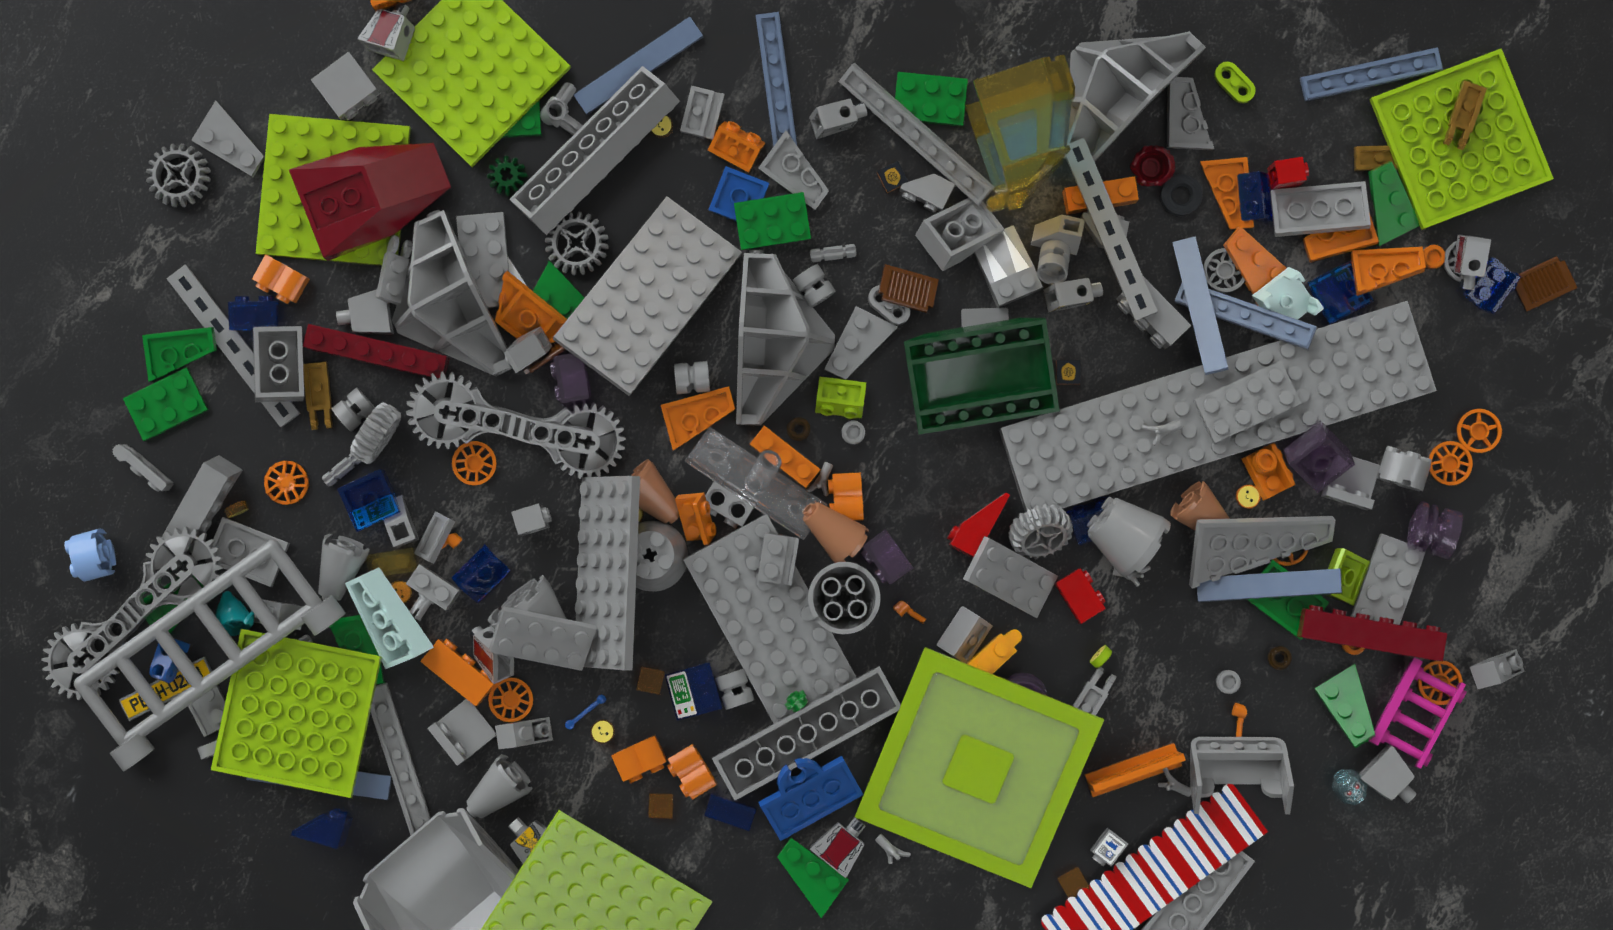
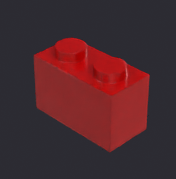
M1303 157L1277 160L1267 168L1270 190L1299 187L1307 180L1306 177L1309 176V167L1307 162L1304 163Z
M1081 568L1076 569L1054 583L1079 624L1105 609L1103 604L1106 602L1100 591L1095 592L1092 588L1091 583L1093 580L1087 570L1082 571Z

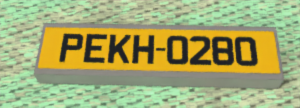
M206 657L192 662L202 677L212 672ZM179 669L171 683L157 680L150 684L164 704L191 687ZM137 691L119 699L129 721L151 711Z

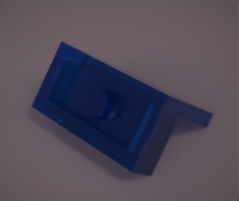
M484 545L452 579L464 593L476 603H479L510 572V569L498 559L490 548Z
M712 793L704 816L749 831L757 808Z

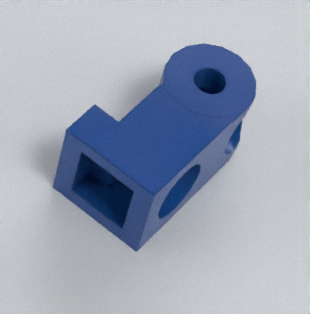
M174 639L183 652L187 653L190 644ZM158 643L150 666V676L157 680L171 683L177 675L178 668Z

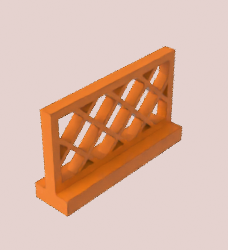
M1171 743L1086 773L1084 776L1091 796L1095 797L1164 772L1163 768L1167 767L1168 770L1182 766L1181 762L1186 761L1183 753L1177 751L1175 744Z

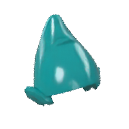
M230 591L223 592L215 611V616L229 635H239L241 629H251L254 624L253 611L249 613L242 602Z

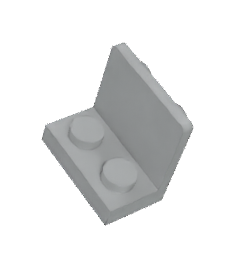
M1335 452L1321 497L1363 510H1372L1375 500H1372L1371 496L1380 465Z
M467 699L438 722L433 723L427 728L457 766L496 736L495 730L475 705Z

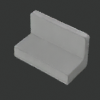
M1008 308L961 310V327L1009 320Z
M962 606L938 641L937 646L959 661L967 663L987 636L992 625Z

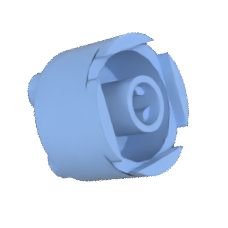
M101 528L71 536L70 540L65 541V550L70 555L72 563L70 564V572L74 578L79 577L85 582L114 574L115 570H112V566L116 565V555L111 540H106L103 534H107L105 530Z

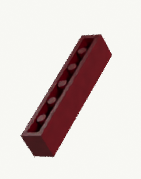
M312 324L307 326L303 347L308 350L431 378L433 373L438 379L442 371L446 377L450 358L445 355Z
M1309 605V609L1301 610L1297 637L1443 662L1447 633L1440 632L1441 627L1426 625V629L1417 628V623L1403 621L1402 625L1393 624L1394 619L1379 617V621L1370 620V615L1356 613V617L1346 616L1347 611L1333 609L1332 613L1323 612V607Z

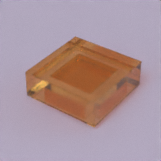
M642 666L636 690L660 695L665 671Z
M650 793L649 818H673V794Z
M1078 866L1057 878L1068 898L1077 896L1078 891L1082 888L1089 889V885Z

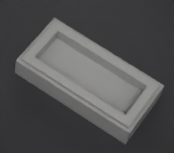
M435 511L414 554L434 564L455 521Z

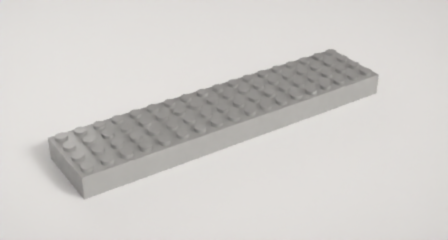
M1408 301L1318 328L1309 350L1280 340L1226 357L1229 370L1205 375L1203 365L1060 409V412L1044 414L1000 428L999 432L1024 511L1027 512V508L1030 510L1034 509L1036 505L1042 507L1044 504H1047L1048 507L1055 504L1056 507H1062L1063 509L1437 391ZM1282 361L1301 404L1213 444L1194 400ZM1177 420L1180 421L1182 426L1181 430L1165 435L1157 445L1153 444L1157 436L1156 433L1142 429L1143 425L1162 426Z

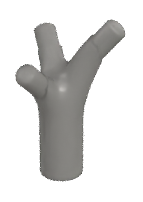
M1177 420L1162 426L1143 425L1142 429L1156 433L1157 436L1153 444L1157 445L1165 435L1181 430L1182 426L1180 421Z
M824 462L818 478L805 490L806 494L814 491L816 488H822L824 496L829 495L827 480L833 468L832 464Z
M1150 566L1144 567L1140 572L1136 570L1132 572L1131 575L1133 576L1130 580L1136 586H1139L1140 583L1136 577L1143 578V573L1151 569ZM1114 568L1113 575L1123 577Z
M1167 767L1163 768L1168 782H1159L1158 787H1164L1167 791L1173 790L1190 797V787L1174 779Z
M882 834L875 839L886 852L888 864L893 863V857L899 860L900 856H911V853L904 852L893 846Z

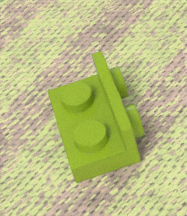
M819 377L815 412L825 416H844L848 419L862 418L866 382Z

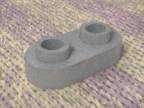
M880 285L873 287L868 294L869 305L891 324H904L910 316V308L886 301L877 302L875 297L877 295L882 296V294L878 293ZM895 310L900 311L901 317H895L893 312Z

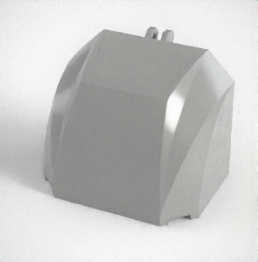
M459 808L457 812L449 814L441 811L435 814L365 875L363 881L366 884L360 897H355L353 905L365 930H481L519 870L464 808Z

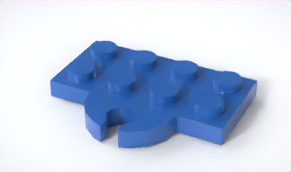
M842 756L822 767L816 761L808 758L794 759L797 767L802 770L798 776H791V770L787 764L781 769L777 779L779 791L758 802L780 841L864 795Z

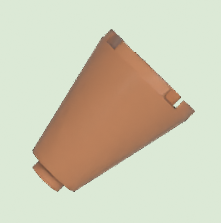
M647 459L637 466L631 475L640 476L639 509L664 524L667 522L672 524L680 516L675 497L653 462Z
M1200 481L1190 486L1181 495L1183 498L1182 502L1179 505L1175 502L1171 509V516L1175 520L1195 531L1197 520L1230 519L1204 481L1202 483Z
M819 502L810 503L803 511V521L834 563L846 562L844 559L848 555L853 558L867 540L868 536L865 535V532H869V529L864 525Z

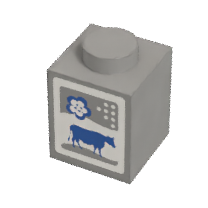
M1106 828L1090 849L1094 853L1092 858L1102 866L1106 863L1112 866L1128 843L1109 828Z

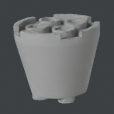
M1108 497L1101 507L1103 510L1099 516L1094 515L1088 522V536L1117 572L1127 580H1130L1133 576L1131 575L1132 572L1135 570L1140 572L1154 557L1161 547L1163 532L1165 534L1169 532L1171 523L1153 512L1121 499Z
M654 520L638 523L636 588L645 591L665 590L677 583L684 574L687 566L683 559L688 557L687 544L679 531L671 525ZM648 548L651 551L657 552L653 562L649 559H644Z
M851 562L833 563L823 568L814 577L808 592L809 608L814 619L828 631L837 634L855 633L864 629L875 618L880 606V590L875 578L864 567ZM841 591H845L846 595H850V600L846 601V605H842L841 601L836 599L837 596L841 595Z
M543 575L539 578L540 581L537 582L534 578L521 586L501 606V608L505 606L566 619L550 583ZM498 608L488 618V622L494 629H496L501 610Z

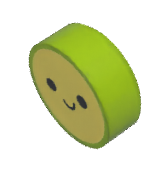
M1106 645L1102 646L1093 655L1090 663L1095 668L1101 667L1111 656L1112 650Z

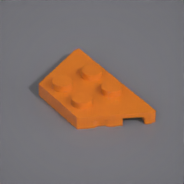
M506 271L502 277L503 285L502 291L499 294V308L496 312L495 322L516 339L541 326L550 343L555 342L553 337L567 321V318L510 272Z

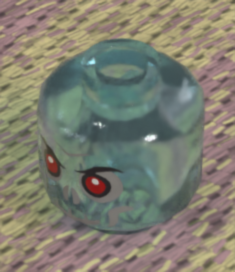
M1342 769L1334 775L1331 787L1343 803L1356 805L1366 797L1368 786L1361 780V776L1356 770Z

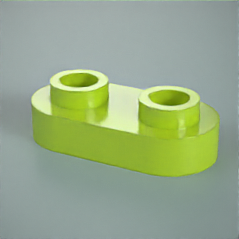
M1223 62L1216 68L1214 73L1216 82L1233 100L1238 103H1247L1254 97V84L1234 63ZM1222 72H1228L1230 74V78H1223ZM1240 88L1245 89L1246 95H1240L1238 90Z

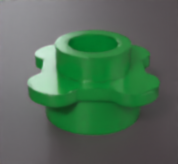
M801 690L791 693L786 699L785 706L787 710L791 709L793 713L802 709L808 702L805 692Z

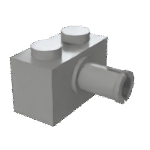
M419 564L406 583L419 592L418 595H420L409 612L412 616L415 615V619L421 621L431 603L437 604L444 610H449L462 590L423 564Z

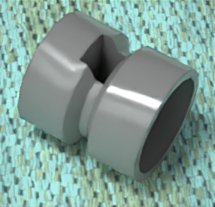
M1048 240L1041 246L1037 275L1046 284L1053 285L1054 283L1064 282L1067 279L1071 250L1065 242Z
M818 264L808 268L793 279L798 290L805 293L804 299L810 308L817 306L836 292L830 281L823 279L825 274Z
M708 361L694 362L693 366H689L688 363L674 364L677 394H688L693 389L697 393L710 392Z
M356 387L347 395L346 401L341 400L331 409L344 426L352 432L362 424V418H368L375 407L363 392ZM354 403L361 409L358 413L351 407Z
M744 669L715 678L719 691L724 692L722 700L726 710L755 700L751 687L746 686L748 678ZM738 687L739 694L734 695L732 689Z

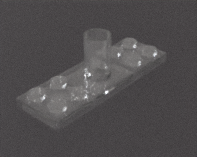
M711 427L707 429L685 460L687 464L763 514H767L769 518L803 540L811 531L803 521V511L806 506L816 502L825 506L828 505L778 472L782 461L776 452L765 450L757 458Z

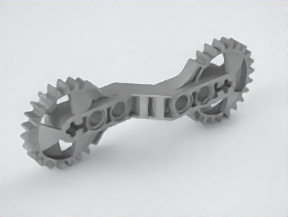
M443 371L438 379L432 373V381L430 382L426 378H422L424 386L416 384L415 387L418 392H410V396L414 401H407V405L412 407V409L406 411V414L413 416V418L408 420L409 425L416 424L412 432H421L418 437L420 441L427 437L428 446L435 441L437 449L440 448L442 443H445L446 448L449 449L451 442L456 447H459L458 440L461 439L467 444L474 437L487 432L501 434L525 443L540 445L547 450L555 464L562 462L560 466L562 471L569 467L568 474L572 476L577 471L579 479H581L583 473H586L587 477H591L593 472L600 477V470L602 469L609 473L607 466L610 464L616 467L613 459H621L622 456L618 453V450L625 449L619 443L626 440L625 436L619 435L624 428L616 426L620 420L618 417L611 420L614 413L610 410L605 414L606 408L603 405L597 410L595 402L592 403L590 408H588L586 402H583L581 409L576 404H573L574 411L571 412L565 407L558 414L549 418L532 417L489 404L482 397L477 387L469 389L472 384L470 380L463 384L464 377L462 375L455 380L453 372L446 378ZM448 382L453 383L451 398L445 397ZM425 390L437 399L434 404L422 394ZM445 405H448L450 411L456 412V407H458L457 418H455L456 416L453 412H446L445 415H442L439 409H444ZM465 410H473L475 415L472 419L465 420L462 418ZM590 412L595 413L593 429L586 427ZM489 414H496L498 420L494 424H487L486 417ZM428 416V417H426V418H423V419L417 421V418H422V417ZM439 422L445 424L442 438H437ZM538 427H545L546 434L544 436L537 437L534 435ZM568 431L570 433L569 438L566 441H559L558 435L560 432ZM575 433L579 439H586L589 436L592 442H587V445H584L581 440L575 439ZM600 448L609 458L605 460L595 451ZM581 453L587 454L584 468H578Z
M188 527L183 528L182 534L178 528H174V535L169 531H165L166 539L157 537L159 545L150 544L154 552L146 553V556L151 558V561L143 563L144 575L139 589L125 601L111 618L101 623L81 622L80 628H78L76 623L71 624V631L67 626L62 627L63 635L55 632L54 636L57 640L50 639L47 641L52 647L43 649L49 656L42 658V661L48 662V666L42 668V670L50 671V674L45 679L54 680L51 687L60 686L59 694L68 691L67 698H72L76 693L77 700H81L83 697L76 689L70 688L74 673L83 674L124 645L126 639L159 606L165 604L180 605L186 598L188 599L201 590L202 587L193 575L204 586L219 577L220 574L217 573V570L224 569V567L218 565L217 562L222 560L223 557L216 556L215 554L220 550L219 547H211L215 540L205 541L207 533L198 536V529H194L190 534ZM190 538H195L192 555L184 554ZM165 543L169 547V549L175 554V556L165 546H163ZM212 558L213 562L198 565L197 561ZM180 562H188L186 566L188 570H181L177 574L172 572L181 568L182 564ZM165 575L170 577L172 582L168 589L161 585V579ZM180 588L178 594H174V592ZM147 591L152 593L154 598L150 605L146 604L143 600V595ZM114 623H119L122 626V633L119 636L115 635L112 631ZM91 633L92 635L86 639L87 634ZM97 639H101L105 645L101 652L96 650L94 645ZM90 653L92 656L84 660L85 665L79 666L78 662L80 659L78 657H84ZM64 662L68 664V667L54 669L55 664ZM113 669L100 679L101 683L97 681L92 684L93 688L99 695H101L100 688L105 691L109 690L107 682L114 683L116 680L112 677V674H119L120 671Z

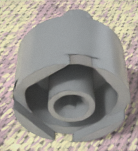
M1387 446L1377 479L1387 483L1391 481V483L1397 484L1400 487L1423 492L1432 460L1422 457L1418 453L1411 451L1405 453L1401 452L1400 449Z

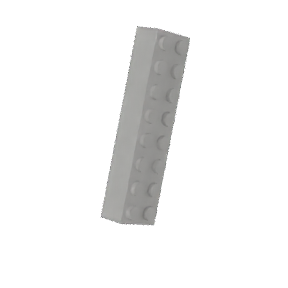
M642 66L510 200L530 221L547 235L673 110L680 100L664 82Z
M877 666L799 711L790 714L712 757V760L733 799L737 800L777 778L781 769L786 764L790 770L797 767L794 759H812L897 712L901 704L880 666Z

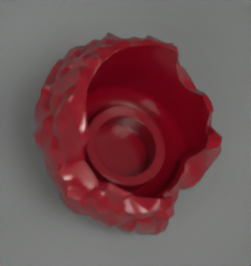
M1157 145L1144 146L1136 153L1130 164V169L1137 176L1136 181L1139 185L1161 186L1173 177L1175 161L1170 151L1164 147Z

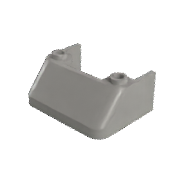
M1197 737L1193 739L1190 748V790L1194 814H1199L1201 797H1209L1214 793V784H1261L1262 792L1271 798H1282L1285 814H1290L1294 783L1286 743L1276 737Z

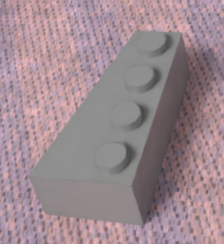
M220 455L204 462L165 531H169L174 535V528H178L182 534L183 528L188 527L190 534L194 529H198V536L206 533L211 526L212 518L221 508L224 499L243 470ZM190 538L184 554L192 553L195 538Z

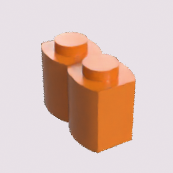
M268 255L264 256L252 278L257 282V288L266 293L270 289L278 293L276 298L286 304H289L290 300L297 303L310 280L308 277Z
M861 472L832 474V479L828 480L829 494H833L834 503H829V507L854 521H863Z
M656 735L611 755L622 781L629 780V783L643 778L641 773L648 770L652 774L663 769V763L667 762Z
M694 744L668 758L670 763L667 767L673 777L678 776L682 784L679 787L686 798L690 796L693 800L718 784Z

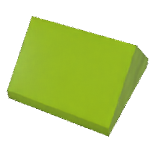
M1344 548L1335 549L1328 569H1341L1342 593L1324 595L1354 606L1370 561Z

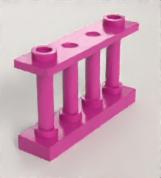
M1413 657L1374 728L1375 737L1368 742L1376 746L1380 742L1383 744L1386 742L1418 759L1415 767L1421 769L1423 765L1427 767L1433 756L1430 753L1456 702L1460 704L1467 691L1463 690L1466 684L1462 682L1458 683L1455 688L1423 671L1424 668L1420 667L1423 661ZM1413 679L1416 681L1419 679L1451 696L1446 708L1443 709L1412 692L1413 689L1409 687ZM1402 700L1405 702L1408 700L1440 717L1434 730L1402 714L1401 710L1398 709ZM1397 721L1429 738L1423 751L1391 735L1390 731L1387 730L1390 722L1395 723Z

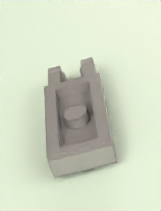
M395 235L391 236L387 252L383 258L376 298L395 305L401 304L410 260L408 258L412 251V241H404L399 256L395 254L398 250L399 238Z
M118 444L112 449L114 457H117L116 459L127 461L131 465L130 469L138 476L143 475L148 479V485L158 492L169 491L174 485L168 477L140 453L128 446V444Z
M1102 667L1097 668L1090 681H1087L1073 707L1096 716L1109 695L1108 691L1114 683L1116 676L1111 674L1103 688L1100 689L1095 684L1102 676L1104 669Z

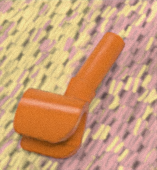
M457 533L449 534L442 549L448 544L453 549L461 543L462 538Z
M899 601L893 606V609L901 617L907 612L922 624L926 620V618L916 613L904 601Z
M1235 703L1232 715L1238 717L1236 737H1242L1243 722L1247 715V709L1244 705Z

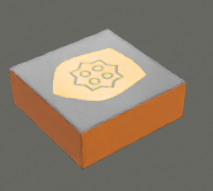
M898 161L877 171L887 193L908 182Z
M1056 360V384L1080 385V360Z

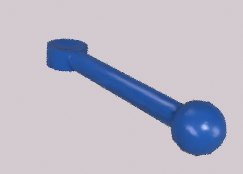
M598 695L594 703L574 719L566 721L565 727L567 729L574 728L575 723L597 705L605 703L606 697Z

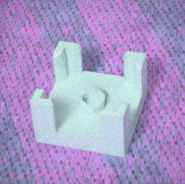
M1290 267L1252 295L1258 306L1297 320L1307 312L1317 315L1324 309L1319 300L1310 296L1302 284L1305 281L1302 274Z

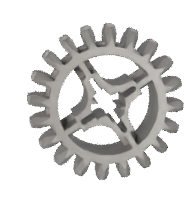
M171 144L170 151L166 147H162L163 155L156 152L154 156L158 158L157 161H149V164L154 167L153 169H146V173L152 175V177L146 179V182L153 184L149 190L156 192V199L163 198L162 203L165 205L171 201V206L177 207L179 202L182 207H186L187 199L191 204H195L194 196L196 195L201 199L203 195L199 191L201 189L204 191L208 190V187L203 185L204 182L211 181V178L204 176L211 172L210 168L204 167L208 161L201 159V152L194 153L195 148L192 146L186 150V146L180 144L177 150L176 145ZM180 157L188 159L179 165H172L169 162ZM193 166H195L196 169V178L194 183H192L189 179V175L193 170ZM163 168H165L168 173L167 178L164 180V185H162L161 174ZM172 169L179 171L185 182L178 180ZM180 185L188 189L178 194L169 193L172 188L175 189Z
M570 212L568 213L569 220L566 221L563 218L561 220L562 224H557L555 227L557 229L555 231L551 230L548 233L553 238H545V242L552 244V246L546 247L545 250L546 252H554L548 258L550 261L558 259L554 264L556 268L564 264L562 268L563 273H567L570 267L572 275H576L577 268H580L581 274L585 275L584 267L588 266L589 270L593 272L594 268L591 265L593 262L598 266L602 264L597 259L598 256L606 258L607 255L601 249L609 248L608 244L602 243V241L608 239V235H600L605 231L604 226L596 228L599 224L598 219L590 223L592 217L590 214H587L583 220L582 212L577 213V219H574L573 213ZM574 225L586 227L585 230L582 229L577 234L567 230L568 227ZM592 232L596 238V246L593 253L586 247V241ZM560 235H563L568 242L562 255H560L558 250ZM568 236H570L573 240L575 239L577 241L582 239L583 241H581L580 243L586 251L577 246L571 248V246H573V243ZM577 253L587 257L586 260L580 262L567 260Z
M383 402L377 405L356 434L351 445L350 454L355 459L366 464L375 461L396 431L401 420V413L390 404L388 405Z
M1044 504L1042 507L1036 505L1034 509L1030 510L1027 508V512L1019 513V518L1013 519V524L1009 526L1010 531L1008 533L1015 552L1025 556L1027 559L1034 557L1036 560L1039 556L1045 558L1048 554L1054 555L1056 550H1062V546L1067 545L1068 540L1072 538L1073 526L1069 515L1062 507H1056L1055 504L1048 507L1047 504Z

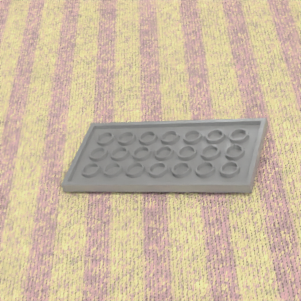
M666 197L554 335L553 340L630 396L738 260L742 252L669 197Z
M640 476L582 477L580 485L581 507L579 509L580 530L578 532L579 554L577 556L578 578L576 580L577 602L575 603L576 621L593 624L596 627L584 667L632 670Z
M766 513L684 558L683 561L745 670L772 722L776 723L793 713L791 709L787 710L785 703L787 702V697L794 691L799 692L803 690L808 700L805 706L857 677L832 632L823 628L814 619L808 603L809 590L796 566L794 567L792 586L757 580L764 532L778 534Z

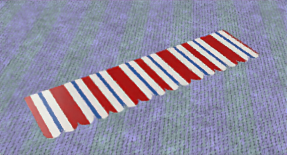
M1226 784L1222 789V794L1219 792L1213 793L1210 797V802L1203 801L1200 803L1199 814H1194V810L1188 811L1186 820L1177 819L1174 823V829L1167 827L1162 831V837H1152L1150 846L1141 845L1138 848V855L1135 853L1129 854L1126 857V864L1123 862L1116 863L1113 868L1114 872L1105 871L1101 877L1102 881L1095 879L1090 883L1089 889H1080L1077 894L1078 899L1076 897H1069L1065 902L1066 908L1062 905L1055 907L1053 915L1046 914L1042 917L1041 924L1045 930H1133L1268 831L1233 784Z

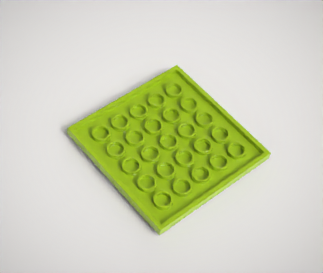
M441 0L414 27L415 30L404 61L385 56L372 70L455 152L473 167L570 70L571 66L503 0Z
M1502 48L1369 99L1387 145L1390 148L1393 160L1397 165V170L1416 213L1421 230L1554 179ZM1465 80L1485 87L1487 90L1473 131L1469 135L1465 148L1460 150L1457 149V144L1463 133L1461 130H1455L1453 140L1449 145L1443 144L1462 82Z
M269 114L256 254L327 261L322 256L289 169L358 147L409 144L411 127ZM401 230L395 234V236H398L399 238L398 250L395 253L396 255H399ZM391 236L330 261L382 266L384 254L387 252Z
M241 629L238 647L243 650L265 633ZM283 638L231 675L211 770L352 798L382 656Z

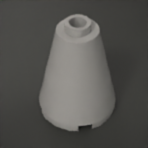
M328 534L324 536L322 541L318 593L322 596V600L333 595L339 601L347 591L345 583L355 578L368 557L370 549L364 550V544L354 539L340 535L338 540L331 539L333 534Z
M502 754L495 759L466 801L468 805L466 808L471 816L484 818L527 795L532 790V787H528L531 781L519 764L515 761L511 764L506 760L509 757Z

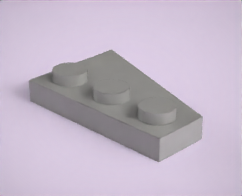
M1176 77L1167 86L1166 148L1214 149L1213 142L1210 141L1206 120H1204L1201 112V103L1193 78Z
M215 100L193 136L192 141L251 177H254L265 156Z
M856 306L824 370L846 380L898 327Z

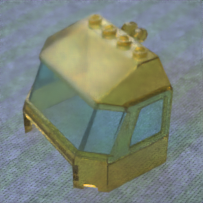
M1065 55L1054 57L1055 61H1051L1050 57H1044L973 81L980 101L966 105L965 108L990 183L995 187L993 189L995 195L989 197L986 202V208L989 212L993 213L1005 208L1011 211L1022 207V204L1063 164L1071 150L1070 146L1067 145L1071 104L1075 98V85Z

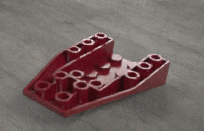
M434 143L358 147L289 169L322 256L327 261L395 235L451 188Z

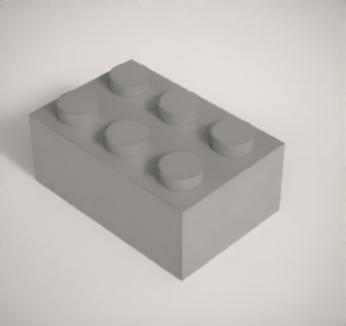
M1143 276L1158 312L1133 322L1141 331L1146 330L1152 336L1150 340L1156 347L1166 349L1191 325ZM1122 292L1116 298L1119 302L1117 306L1124 314L1130 313L1132 315Z
M302 326L253 327L255 402L303 401Z

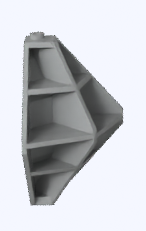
M1190 31L1163 37L1080 43L1070 53L1066 145L1085 138L1095 162L1129 124L1206 47Z
M436 210L429 213L427 218L414 223L412 256L407 270L401 304L396 305L392 319L397 333L493 376L503 374L513 369L505 360L504 352L508 347L467 265L450 219L444 210Z
M749 250V253H744L738 336L736 424L761 426L831 354L835 348V334L815 309L809 307L803 294L783 271L776 254H763L762 250Z

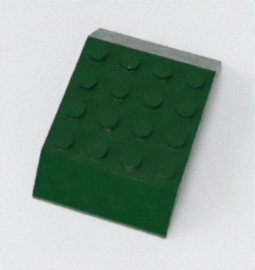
M1015 318L925 333L904 341L919 435L1060 412L1046 318Z

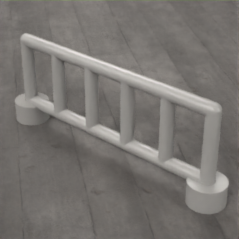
M269 540L77 677L74 681V687L119 745L109 754L124 772L155 749L146 737L149 733L304 623L315 636L336 622L346 612L333 595L322 601L278 541ZM270 557L306 603L305 606L281 623L278 622L245 577L246 574ZM232 584L268 631L243 650L238 647L206 604ZM193 612H195L229 658V660L205 677H202L168 632L169 629ZM155 639L191 685V687L167 704L163 703L130 659V657ZM116 667L121 670L153 713L129 731L124 729L92 686V684Z

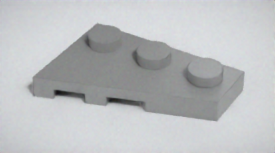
M785 130L758 169L792 194L804 192L805 203L816 210L829 190Z

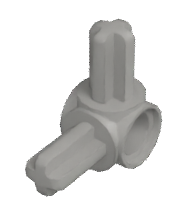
M564 83L557 95L550 97L540 112L541 120L545 124L553 125L556 128L561 126L572 135L583 126L568 115L567 104L576 92L573 84ZM549 108L557 111V117L550 114Z

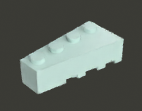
M379 567L345 583L379 656H382L381 661L385 669L415 658L434 648Z

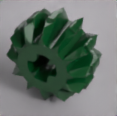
M504 156V163L499 158L495 159L498 166L490 165L489 169L494 173L487 174V178L493 180L489 184L490 187H497L496 192L499 195L504 189L506 196L511 195V189L516 193L519 190L516 186L520 185L522 187L525 184L520 179L528 177L527 173L521 172L525 169L524 164L517 165L518 158L516 157L512 159L511 163L508 156ZM508 171H510L513 176L512 179L509 180L507 178V181H504L505 179L502 174L504 172L508 174Z

